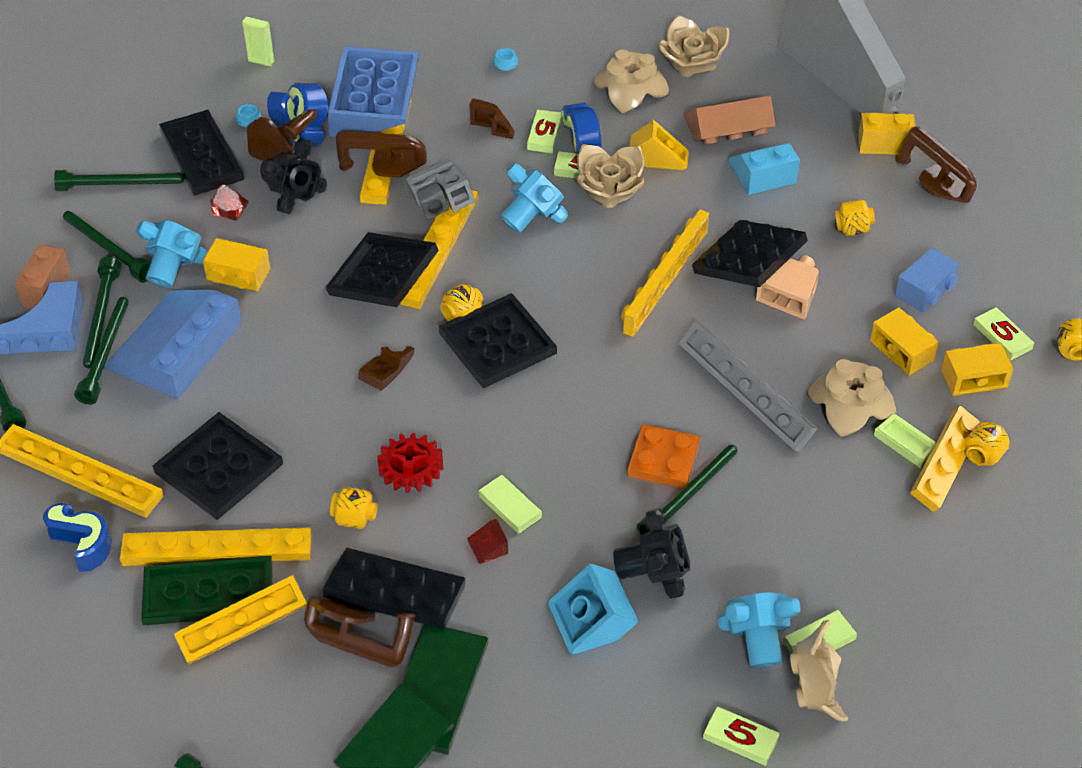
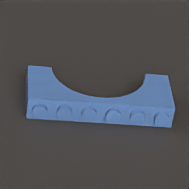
M78 281L49 282L46 294L32 310L13 321L0 324V354L76 350L83 306V298Z

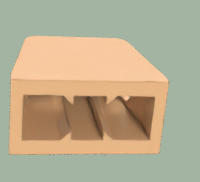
M806 255L801 256L798 261L790 258L761 287L757 288L756 301L805 319L817 288L819 270L814 267V260Z

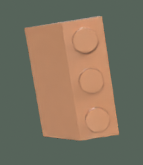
M771 95L696 108L683 113L694 140H703L704 145L719 142L718 137L727 135L728 140L744 138V132L752 131L753 136L767 134V128L776 126Z

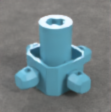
M512 164L507 169L508 177L513 182H517L511 188L516 198L500 215V218L511 229L520 234L536 215L545 218L549 216L557 223H562L568 217L566 209L559 204L564 199L563 194L543 174L537 170L526 171L518 164Z
M167 220L157 223L142 221L137 226L136 233L143 239L148 240L145 249L154 255L146 275V279L151 283L172 288L181 265L190 263L203 264V259L208 251L199 246L202 237L198 233Z
M768 592L728 600L726 612L722 613L717 619L718 627L723 631H731V635H744L746 637L750 668H763L782 664L778 631L791 627L790 617L796 616L801 610L799 600L793 597H786V594Z

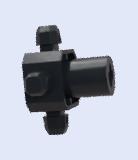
M298 139L293 148L294 155L281 152L274 158H269L261 164L260 173L262 179L268 184L270 191L281 194L276 206L279 212L290 214L295 206L294 199L308 201L314 197L315 192L323 193L326 191L327 182L320 177L321 169L319 164L307 159L311 153V142Z
M660 508L646 512L645 520L647 528L651 530L640 536V543L614 550L613 559L616 572L621 579L648 574L652 583L665 581L663 586L670 599L681 597L684 595L685 585L684 580L680 579V577H683L690 570V559L682 530L678 524L665 526L667 520Z

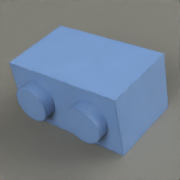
M931 248L899 276L895 296L923 313L930 305H936L944 292L947 290L951 291L956 286L959 276H957L959 263Z

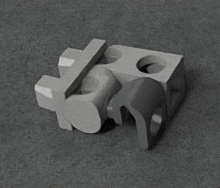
M449 159L443 162H436L432 164V167L421 172H414L406 178L412 197L418 207H422L427 220L449 210L446 200L453 212L475 202L468 180L452 165ZM440 200L442 203L441 208L437 212H429L428 205Z

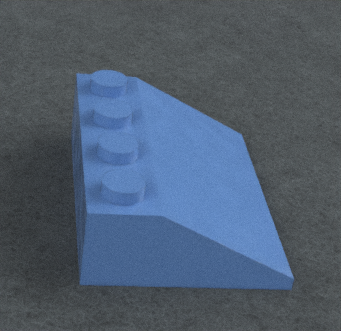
M344 46L328 110L329 136L336 137L338 132L341 131L375 133L405 124L419 52Z
M171 290L105 365L106 369L178 399L242 323L238 299L216 290Z

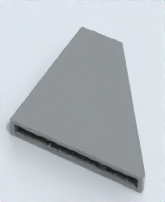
M785 0L779 44L780 50L861 114H900L906 78L863 0Z

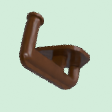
M309 109L279 127H276L271 120L265 117H259L247 126L249 154L262 161L274 158L281 152L294 155L291 146L285 138L288 136L290 139L295 140L297 135L316 119L317 110Z
M918 126L911 128L900 148L898 156H896V161L900 164L910 163V155L916 145L936 162L921 172L919 176L921 185L938 198L969 203L977 188L976 179L970 168L924 129Z
M341 131L336 135L339 168L343 171L349 170L354 165V161L350 159L348 148L375 150L372 170L381 177L399 178L427 163L425 145L418 139L408 135Z
M309 597L304 621L307 629L319 642L388 667H396L404 659L416 614L398 613L396 615L399 618L392 646L351 631L353 624H364L375 619L374 613L356 606L333 600ZM320 612L333 617L336 621L342 622L341 629L319 622Z

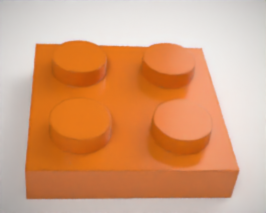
M642 424L628 467V477L683 489L689 483L701 436Z

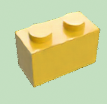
M862 113L858 131L859 154L898 155L911 128L916 127L914 114Z
M219 238L215 239L203 259L207 280L258 292L271 269L267 249Z
M900 307L873 323L870 342L908 376L935 360L939 341Z
M1002 343L946 351L941 371L952 396L1008 388L1014 368Z

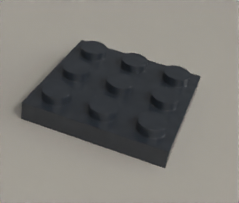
M739 220L692 264L694 274L761 287L808 241L807 235L804 231Z
M368 232L328 283L326 290L330 296L398 307L439 250L434 242Z
M512 293L477 308L465 316H460L439 326L441 337L483 389L557 354V345Z
M218 412L152 466L156 475L218 520L281 467L283 459L278 453Z

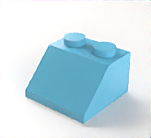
M790 143L728 157L729 164L748 195L797 183L800 159Z
M591 563L547 602L568 651L573 655L616 642L639 622L616 572Z

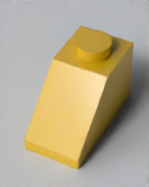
M655 120L631 135L630 147H641L646 168L685 170L687 168L689 150Z

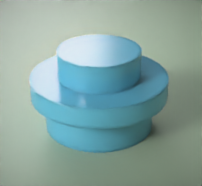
M502 48L496 52L493 64L500 70L508 71L517 66L518 57L512 49Z
M242 105L237 110L236 122L240 126L247 127L249 123L261 117V112L255 105Z

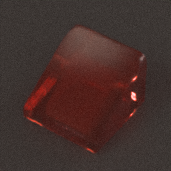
M224 184L220 185L210 201L213 215L236 221L249 204L247 199Z
M497 519L491 520L467 538L479 564L508 554V541Z

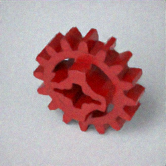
M412 433L410 438H405L403 434H399V441L390 438L388 440L389 447L382 446L381 455H377L379 476L384 478L385 485L393 482V489L395 491L400 489V487H405V492L409 493L411 488L415 487L418 492H421L423 484L432 487V478L439 480L440 470L444 468L442 450L437 449V442L435 440L428 443L427 435L417 439L415 433Z

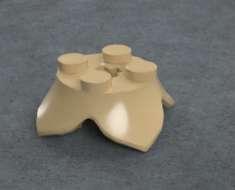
M677 15L668 27L667 41L662 40L659 42L658 48L668 57L669 63L679 70V74L683 77L712 71L716 68V62L727 47L729 28L716 26L701 32L695 22Z
M618 50L615 52V57L611 58L608 62L607 67L602 69L594 79L596 87L600 89L607 87L612 104L622 114L641 104L646 94L654 98L669 95L666 79L657 69L655 57L652 54Z
M582 144L577 157V167L580 173L576 179L578 185L583 188L590 198L601 202L606 208H613L617 203L628 200L645 182L644 178L641 177L645 162L641 147H624L610 156L603 148Z
M847 359L838 360L835 367L819 377L807 391L811 401L816 404H825L828 423L840 437L859 431L865 426L871 416L878 420H886L893 413L896 414L893 396L882 379L883 373L881 369L875 366L851 362Z
M825 620L812 635L801 642H797V645L793 646V654H790L793 674H799L800 676L799 687L796 688L799 707L807 706L808 709L824 712L838 721H848V716L842 711L834 693L842 658L823 638L825 630L831 624L829 620Z

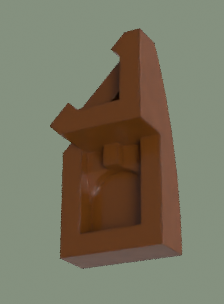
M472 98L469 105L470 124L492 128L493 136L514 138L515 131L497 105Z
M407 346L404 351H392L389 347H381L380 356L375 357L359 369L358 379L382 391L409 363L414 355L415 348Z

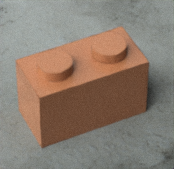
M38 244L15 282L23 307L34 308L46 294L49 282H66L71 270L65 249Z

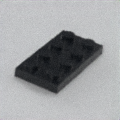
M208 109L159 124L161 134L194 196L244 180L242 169Z
M346 547L323 587V598L394 617L398 613H415L416 617L413 622L445 629L465 588L466 578Z

